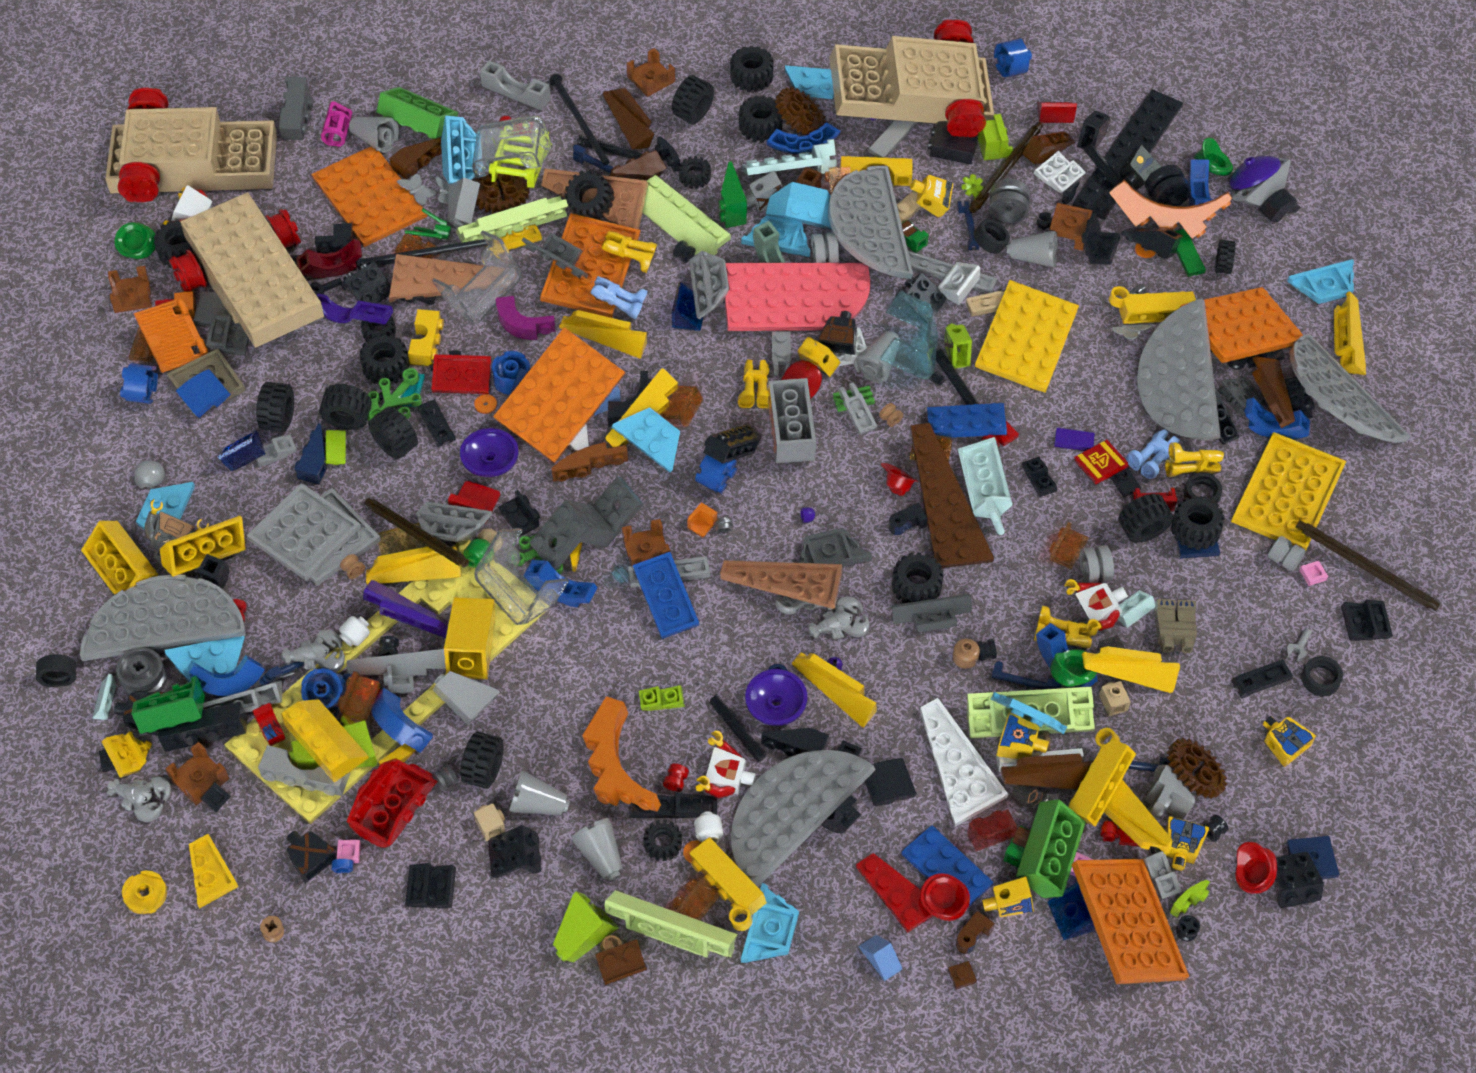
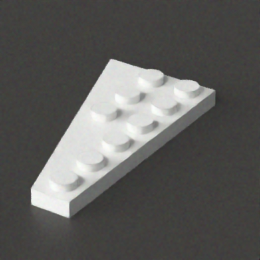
M937 698L922 706L920 713L954 827L1003 801L1008 797V793L941 701Z

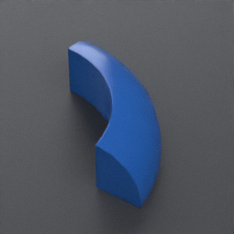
M827 122L806 136L789 134L776 129L767 140V146L790 154L812 153L813 145L825 144L828 139H834L835 141L841 131Z

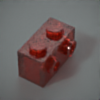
M1008 809L1004 811L997 810L988 817H978L969 823L967 835L977 852L1014 838L1017 825Z

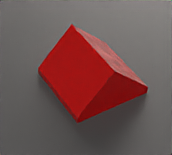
M1037 102L1039 122L1074 123L1077 103Z

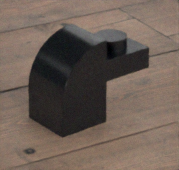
M1280 189L1273 193L1259 210L1270 221L1279 222L1288 211L1296 213L1301 207L1296 203L1297 199L1286 189Z
M352 223L333 224V235L315 236L317 253L337 252L354 239Z
M206 554L197 572L202 576V579L220 588H224L229 577V566L225 561Z

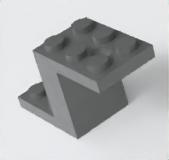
M617 476L593 505L565 500L529 543L544 561H548L556 571L580 542L603 547L609 546L621 532L622 527L627 525L644 504L622 477ZM620 500L621 506L617 510L615 505L616 502ZM556 537L557 545L553 547L552 541Z

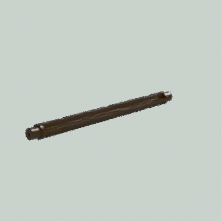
M1037 122L1030 128L983 187L982 191L971 202L970 212L975 213L982 207L990 196L991 187L996 182L1005 178L1010 169L1023 155L1022 153L1031 137L1040 134L1043 128L1041 122Z
M371 498L365 500L364 503L369 510L383 517L456 565L468 566L469 560L460 552L449 547L377 500Z
M1301 520L1297 523L1296 528L1301 530V533L1321 543L1326 548L1426 608L1436 611L1440 606V603L1435 601L1430 595L1368 560V558L1331 536L1326 535L1311 524H1306Z

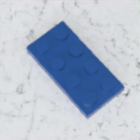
M1004 403L927 407L928 423H930L937 439L1007 435Z
M670 552L633 565L634 573L661 639L699 626L698 618Z
M933 825L902 851V855L926 878L934 874L945 873L954 876L964 883L970 893L969 907L994 884L987 875Z

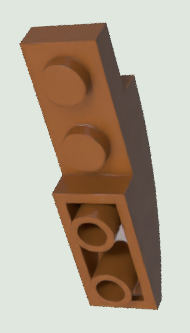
M606 442L578 450L566 456L551 468L553 481L562 482L574 477L584 478L587 475H591V468H603L605 465H621L624 462H628L627 447L623 445L607 448Z

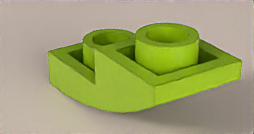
M326 430V464H345L346 430Z
M681 685L661 690L659 686L639 690L642 711L685 707Z
M1204 880L1186 890L1174 903L1170 914L1178 918L1181 912L1184 914L1187 912L1191 904L1196 906L1199 901L1204 902L1210 892L1207 890L1210 882Z

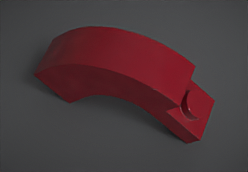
M353 239L341 250L328 254L317 253L307 249L296 258L297 267L302 275L311 278H327L349 273L356 268V261L362 257L360 241Z

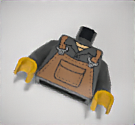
M155 499L150 502L152 510L148 513L145 531L147 539L150 540V547L157 550L154 558L161 562L160 548L166 542L204 528H201L199 525L202 519L197 521V529L194 530L196 526L162 511L158 514L157 511L162 509L163 503L161 501L160 506L154 508L153 503Z

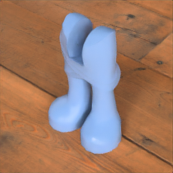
M598 276L595 280V286H593L590 293L611 306L615 305L630 318L636 320L648 291L640 289L636 293H630L622 289L620 285Z
M1163 429L1153 435L1152 440L1141 452L1137 450L1130 451L1126 455V460L1132 469L1138 471L1141 468V475L1148 479H1153L1159 473L1160 463L1169 457V444L1171 442L1179 443L1180 439L1173 436L1168 442L1165 441L1168 431ZM1151 454H1156L1150 461L1145 463Z

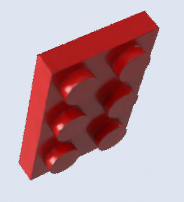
M434 354L432 392L489 394L491 356Z

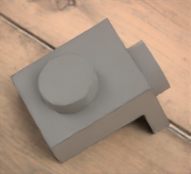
M387 666V673H383L384 686L388 685L390 692L405 694L414 691L413 675H392V666Z

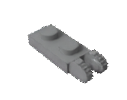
M772 332L774 376L779 374L778 365H785V371L791 365V332Z
M853 382L849 384V389L853 395L851 398L848 397L843 386L838 388L841 399L844 401L843 404L859 436L877 429V424L856 385Z

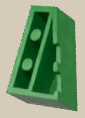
M197 675L191 677V682L182 686H179L177 683L172 685V690L160 695L158 691L133 703L131 714L140 734L152 733L158 729L175 727L178 724L194 722L202 718L205 695Z

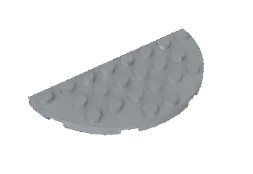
M888 166L867 167L866 170L859 172L856 170L849 173L835 186L828 204V218L835 236L851 255L865 265L891 276L911 279L913 271Z
M1202 298L1182 306L1160 323L1143 349L1137 375L1139 395L1151 418L1159 426L1175 436L1197 439L1199 441L1221 438L1205 301Z
M1310 334L1301 336L1294 343L1290 350L1291 366L1296 377L1305 388V392L1317 401L1319 407L1329 411L1360 434L1364 433L1393 443L1406 442L1410 438V435Z
M162 575L136 583V586L126 591L121 590L96 612L90 621L91 625L86 635L83 636L80 658L82 661L124 655L127 651L135 648L157 650L246 636V629L242 615L233 599L217 585L202 578H188L186 575H176L174 577L172 575Z
M818 750L792 756L771 767L750 786L735 813L731 831V845L737 866L759 887L876 770L874 765L847 752Z

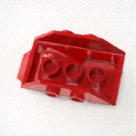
M397 758L383 762L378 769L372 771L367 783L361 785L358 789L356 799L346 822L363 839L378 847L387 848L394 843L407 823L412 820L416 809L425 803L426 796L438 781L433 778L432 773L415 764H406Z

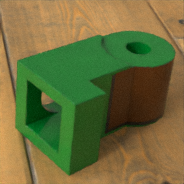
M909 220L901 223L906 246L913 252L917 253L928 245L929 234L924 230L921 232Z
M1019 826L1005 852L1004 862L1019 868L1031 831L1030 829Z

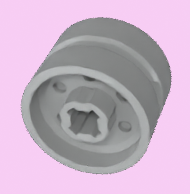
M834 232L825 233L824 239L822 234H812L811 250L813 263H826V259L827 263H839L838 241Z
M1107 545L1096 546L1095 549L1092 547L1080 549L1079 563L1085 583L1113 580V558Z

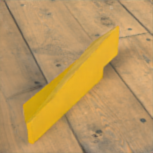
M1349 291L1346 293L1347 299L1342 306L1337 305L1334 309V353L1338 357L1341 356L1340 365L1348 373L1366 375L1358 299Z
M580 310L574 311L569 317L563 316L559 325L561 329L565 327L576 335L639 359L642 358L647 345V332L631 330V322Z
M662 368L619 421L649 407L659 415L662 414L669 407L667 397L678 389V382ZM614 429L605 437L612 447L629 443L627 439Z
M429 547L378 556L374 560L372 568L366 570L367 584L371 580L383 584L461 577V566L456 565Z
M1108 646L1100 648V653L1098 654L1082 653L1084 668L1087 670L1168 693L1174 691L1180 663L1161 662L1162 658L1159 653Z
M800 652L792 662V665L861 727H865L877 712L876 702L864 696V685L814 653H809L806 656Z
M1121 780L1104 813L1139 847L1149 850L1150 846L1162 850L1164 854H1169L1172 838L1127 784Z

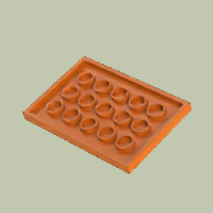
M371 146L311 174L313 180L345 223H352L354 235L363 247L428 217L427 214L422 212L423 207L415 200L414 195H410V190L403 188L397 183V180H401V178L380 151Z
M570 213L562 239L583 251L575 267L587 273L588 277L587 279L583 276L578 278L571 274L572 270L567 267L563 270L555 265L556 261L553 260L540 296V301L612 318L616 306H611L607 302L597 299L590 292L593 286H595V280L598 276L608 279L622 288L632 258H622L602 249V244L606 240L605 237L608 231L617 232L638 241L641 230Z
M1263 287L1204 300L1210 349L1221 363L1292 347L1303 336L1301 331Z
M564 327L493 418L546 458L556 463L623 378L625 371Z
M1143 859L1076 860L1071 864L1116 984L1184 981L1189 977Z

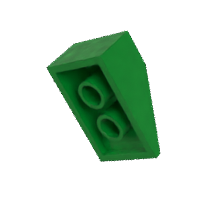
M732 161L728 162L721 189V200H718L721 211L718 212L720 223L723 222L725 228L747 224V200Z

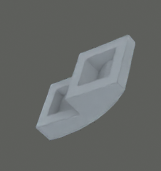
M291 435L273 438L272 444L253 448V455L258 467L284 459L296 452Z
M1163 851L1142 858L1161 899L1182 892L1175 871H1171L1166 854Z

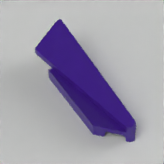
M371 580L365 588L363 600L379 605V614L446 638L449 621L375 580Z

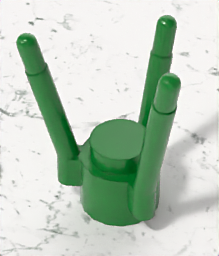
M423 208V213L440 224H436L434 230L415 226L414 229L419 231H404L405 234L447 240L451 226L447 225V221L440 219Z

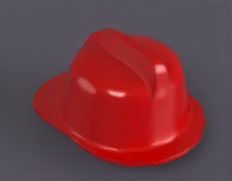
M881 463V466L887 471L886 485L890 488L891 492L904 496L906 492L910 491L915 481L919 482L896 466Z

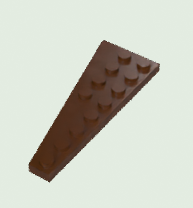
M930 423L910 425L933 557L937 560L936 563H940L941 568L993 562L994 556Z

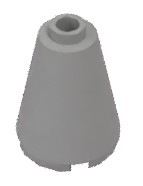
M356 116L349 123V130L352 134L382 153L389 152L394 147L391 146L394 140L397 141L399 137L398 124L390 117Z
M1056 231L1013 239L1011 243L1007 244V254H1010L1013 259L1047 267H1056V249H1058Z
M893 331L884 332L856 357L854 366L859 373L861 370L865 374L864 378L878 384H881L883 381L886 382L900 345L899 336Z
M521 771L509 811L513 813L562 815V812L567 813L570 800L567 799L565 793L533 775Z
M609 818L594 822V826L582 828L572 836V840L604 880L609 879V881H613L621 876L620 872L623 871L612 823Z

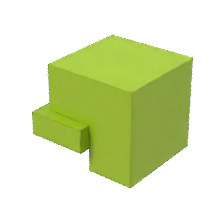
M994 114L993 120H987L985 128L979 132L978 142L984 161L1007 158L1013 151V147L1008 145L1007 128L1004 126L1001 114Z

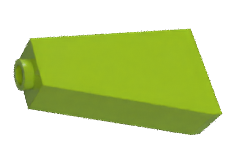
M365 720L344 726V729L369 756L366 761L357 767L378 766ZM298 740L291 742L293 750L289 751L292 763H297L298 769L306 770L320 767Z

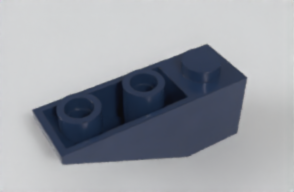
M319 423L315 430L311 431L309 443L304 446L302 457L300 460H297L294 468L298 479L320 485L327 470L323 432Z

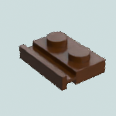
M637 939L594 954L605 985L647 970Z

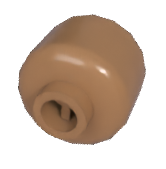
M968 638L957 641L952 654L953 662L963 669L974 667L979 659V646L975 641Z

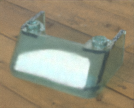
M900 290L886 310V313L918 327V338H913L909 344L894 337L880 356V360L927 380L935 371L938 330L933 309L928 302Z

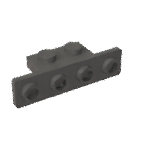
M553 233L549 234L542 247L523 237L522 241L526 244V249L533 253L537 250L541 253L540 256L547 261L553 259L556 261L555 265L563 270L567 267L572 270L571 274L578 278L583 276L587 279L588 274L575 267L583 252L578 247Z
M964 594L892 605L893 624L913 622L917 632L957 626L955 615L972 612L971 595Z

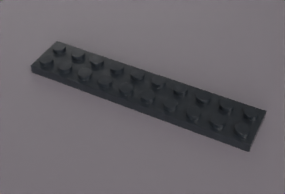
M1153 89L1150 91L1104 157V160L1107 161L1122 181L1125 177L1122 175L1121 169L1130 154L1141 145L1151 153L1183 107V102ZM1098 167L1078 194L1072 206L1092 210V213H1096L1098 218L1105 221L1117 202L1109 193L1114 187Z

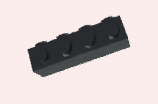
M750 426L735 427L708 436L704 443L706 447L703 453L721 463H726L754 454L762 436L753 432L754 429Z
M241 702L205 709L202 711V718L194 722H184L175 727L159 729L158 739L164 751L167 752L194 746L198 742L203 744L246 734L247 714Z

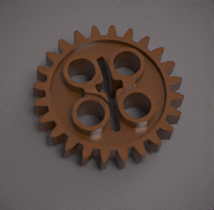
M786 87L776 96L775 103L777 105L775 107L779 109L777 113L782 114L781 119H785L786 125L790 124L791 129L795 128L797 133L801 131L803 136L809 135V133L819 129L826 123L824 120L826 116L822 114L824 111L819 109L820 105L815 104V99L811 100L810 95L806 96L804 91L800 92L798 88L794 90L793 87H790V89Z
M485 171V176L480 174V179L475 178V182L480 183L475 206L479 205V210L485 209V213L491 210L492 214H495L496 211L501 212L521 206V203L526 204V199H529L530 190L524 177L498 173L496 181L500 184L504 201L501 199L497 182H492V174Z
M1182 738L1177 739L1168 747L1169 750L1166 752L1169 755L1166 758L1170 761L1168 765L1174 768L1172 773L1178 775L1177 780H1182L1184 787L1189 786L1190 792L1195 790L1197 796L1202 794L1204 799L1207 797L1212 799L1213 797L1217 798L1226 789L1227 783L1225 780H1227V777L1223 775L1225 770L1220 769L1222 764L1215 761L1217 757L1211 756L1210 750H1204V745L1198 746L1197 741L1192 743L1190 738L1187 740ZM1201 761H1202V765H1201V766L1194 772V774L1192 775L1191 773L1193 772V770H1194V769L1201 763Z

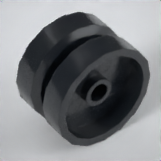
M1166 165L1156 169L1148 176L1144 185L1152 201L1169 206H1180L1191 194V187L1177 165Z

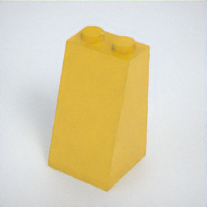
M454 597L444 645L446 674L452 671L470 679L488 680L495 622L494 599Z

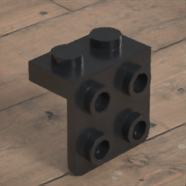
M1092 213L1090 219L1087 220L1086 231L1082 234V243L1085 244L1086 256H1088L1090 264H1112L1120 241V234L1101 232L1097 214Z
M375 261L369 265L367 263L363 264L355 274L352 272L343 277L344 281L340 284L344 291L349 288L357 301L376 304L389 297L391 285Z
M920 273L905 281V287L895 295L896 300L893 305L899 309L908 304L926 322H930L947 297L923 273Z
M1297 377L1285 379L1293 411L1301 410L1308 419L1313 418L1312 410L1315 409L1311 396L1305 392V388ZM1267 403L1268 412L1273 413Z
M521 825L491 837L488 841L491 876L498 878L521 868L532 874L541 872L538 833Z
M1302 852L1276 857L1277 875L1275 881L1279 886L1277 902L1280 908L1294 907L1322 900L1324 882L1309 853Z

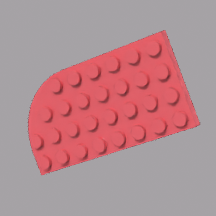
M725 263L729 291L725 297L727 331L823 330L829 317H840L841 311H849L852 314L851 319H853L861 312L869 295V266L864 263Z

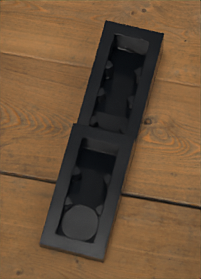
M675 793L674 796L657 795L661 804L657 812L650 809L648 811L633 803L629 804V818L699 817L703 812H712L717 815V798L707 795ZM709 803L712 805L711 811H709Z

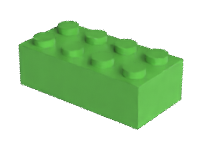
M401 87L380 92L376 113L383 115L382 117H390L397 121L399 125L409 126L413 131L423 132L432 139L442 136L445 116H458L457 111Z
M1057 799L1039 803L1016 874L1017 878L1027 877L1029 887L1043 898L1063 896L1072 868L1071 864L1074 861L1086 823L1061 800Z

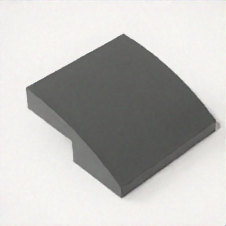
M201 291L193 320L195 325H211L213 314L229 315L216 292Z
M213 314L206 346L214 350L219 349V351L246 356L249 337L240 323L235 324L230 315Z

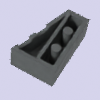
M285 76L287 92H283V98H286L284 107L281 108L279 124L281 139L303 140L304 134H307L308 131L307 121H310L311 114L309 109L313 108V97H310L306 77Z

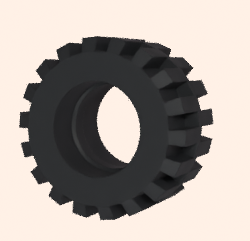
M745 46L742 49L736 50V53H733L730 59V78L736 88L740 86L742 91L747 89V92L751 90L758 92V89L762 91L765 89V86L768 87L772 83L774 60L770 52L767 53L766 49H761L758 46Z
M695 75L685 78L673 97L672 113L690 124L698 123L706 115L712 104L714 96L713 85Z
M764 95L762 97H750L748 101H744L740 106L739 130L743 136L746 135V139L750 140L752 138L753 142L760 140V143H764V140H768L776 129L782 130V114L777 113L779 109L775 107L777 104L772 97L767 98Z
M586 170V173L581 171L579 172L580 175L577 176L575 174L572 176L574 179L572 181L569 180V187L566 186L565 188L567 192L565 198L570 208L577 215L596 219L597 216L599 218L604 217L602 214L609 212L608 208L613 206L611 201H614V196L612 195L614 191L609 182L596 171L592 173L591 170ZM597 188L596 197L590 202L583 203V194L588 189Z
M175 220V222L169 221L167 225L163 224L161 229L156 231L157 235H154V244L158 257L165 266L168 265L169 268H172L169 263L172 256L176 258L186 254L188 249L193 253L192 247L184 236L179 220Z
M382 334V336L376 335L373 339L369 338L367 340L368 343L364 342L362 345L363 348L360 349L359 355L362 371L366 379H371V383L374 384L378 382V385L379 380L382 378H388L390 382L394 381V383L398 382V378L402 380L403 372L410 365L405 343L401 342L400 338H395L394 335L387 336V334ZM383 357H391L388 361H377Z
M265 382L260 389L257 399L256 418L258 426L262 430L286 432L291 424L294 412V392L290 384Z
M338 383L330 385L325 389L319 414L323 420H326L328 424L334 427L358 430L367 423L372 401L362 389L353 385Z
M386 407L368 422L370 433L376 443L386 454L394 459H400L418 445V438L414 428L406 417L393 407Z
M1149 494L1135 499L1123 508L1118 520L1131 542L1142 543L1152 540L1165 532L1173 522L1174 516L1160 494Z
M1191 496V499L1185 498L1183 502L1180 501L1175 509L1171 524L1172 534L1175 535L1176 541L1180 540L1181 545H1187V548L1190 549L1194 547L1196 550H1200L1202 547L1208 549L1209 545L1214 546L1221 536L1225 516L1222 508H1218L1219 505L1216 502L1213 503L1211 499H1204L1202 496L1199 498ZM1192 521H1198L1203 523L1204 525H1198L1193 523Z
M917 552V555L909 553L908 557L904 555L901 557V561L898 560L893 570L892 591L894 594L896 593L898 600L902 598L903 604L937 599V596H940L944 573L941 570V564L936 563L937 560L934 557L931 559L929 558L930 555L925 554L924 556L920 552ZM915 575L922 576L927 582L916 584L908 578Z
M479 731L474 732L465 747L461 761L460 776L463 783L485 789L490 788L498 775L503 758L504 745L501 737Z

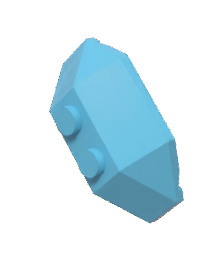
M445 116L441 139L443 175L448 184H452L462 178L472 180L481 172L479 137L463 117Z
M791 182L769 197L766 215L832 230L828 218V204L831 196L828 190Z

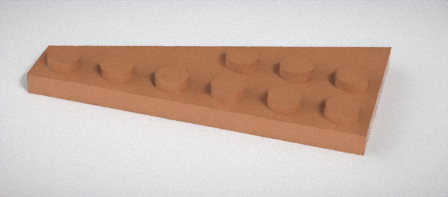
M545 168L541 186L565 198L567 193L565 188L566 186L569 187L568 181H572L574 179L572 176L575 174L577 176L580 174L579 172ZM602 175L614 191L612 194L614 201H611L613 206L608 208L609 212L607 214L604 212L602 215L618 225L639 230L648 182L646 180ZM597 188L588 189L583 194L582 202L592 201L597 195Z
M396 254L389 302H395L396 299L400 298L410 300L416 296L426 298L454 294L455 291H463L465 293L470 292L471 289L489 290L504 287L507 269Z
M724 560L720 575L722 580L835 609L843 570L842 564Z

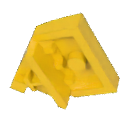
M130 731L125 735L118 734L106 737L102 741L120 778L139 772L146 763L148 750L152 746L151 742L147 740L143 742L137 739Z

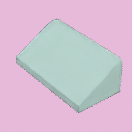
M1140 590L1119 605L1122 613L1118 620L1126 628L1131 626L1155 608L1153 596Z
M108 674L101 683L93 719H108L116 689V682L112 674Z

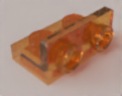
M404 234L395 252L400 253L436 246L430 242L423 243L422 238L417 235ZM434 254L421 257L432 259Z
M138 327L129 359L152 363L154 356L140 327Z
M678 385V389L669 399V407L662 413L663 418L679 419L683 426L688 427L703 401V397L697 387Z
M1068 522L1065 528L1062 527L1057 536L1059 539L1057 542L1052 543L1049 552L1051 553V561L1072 570L1079 558L1080 549L1085 547L1089 537L1072 530V523Z
M354 671L352 676L348 677L346 682L347 689L345 694L341 695L338 702L342 715L360 721L365 720L366 722L380 688V682L362 677L358 672Z

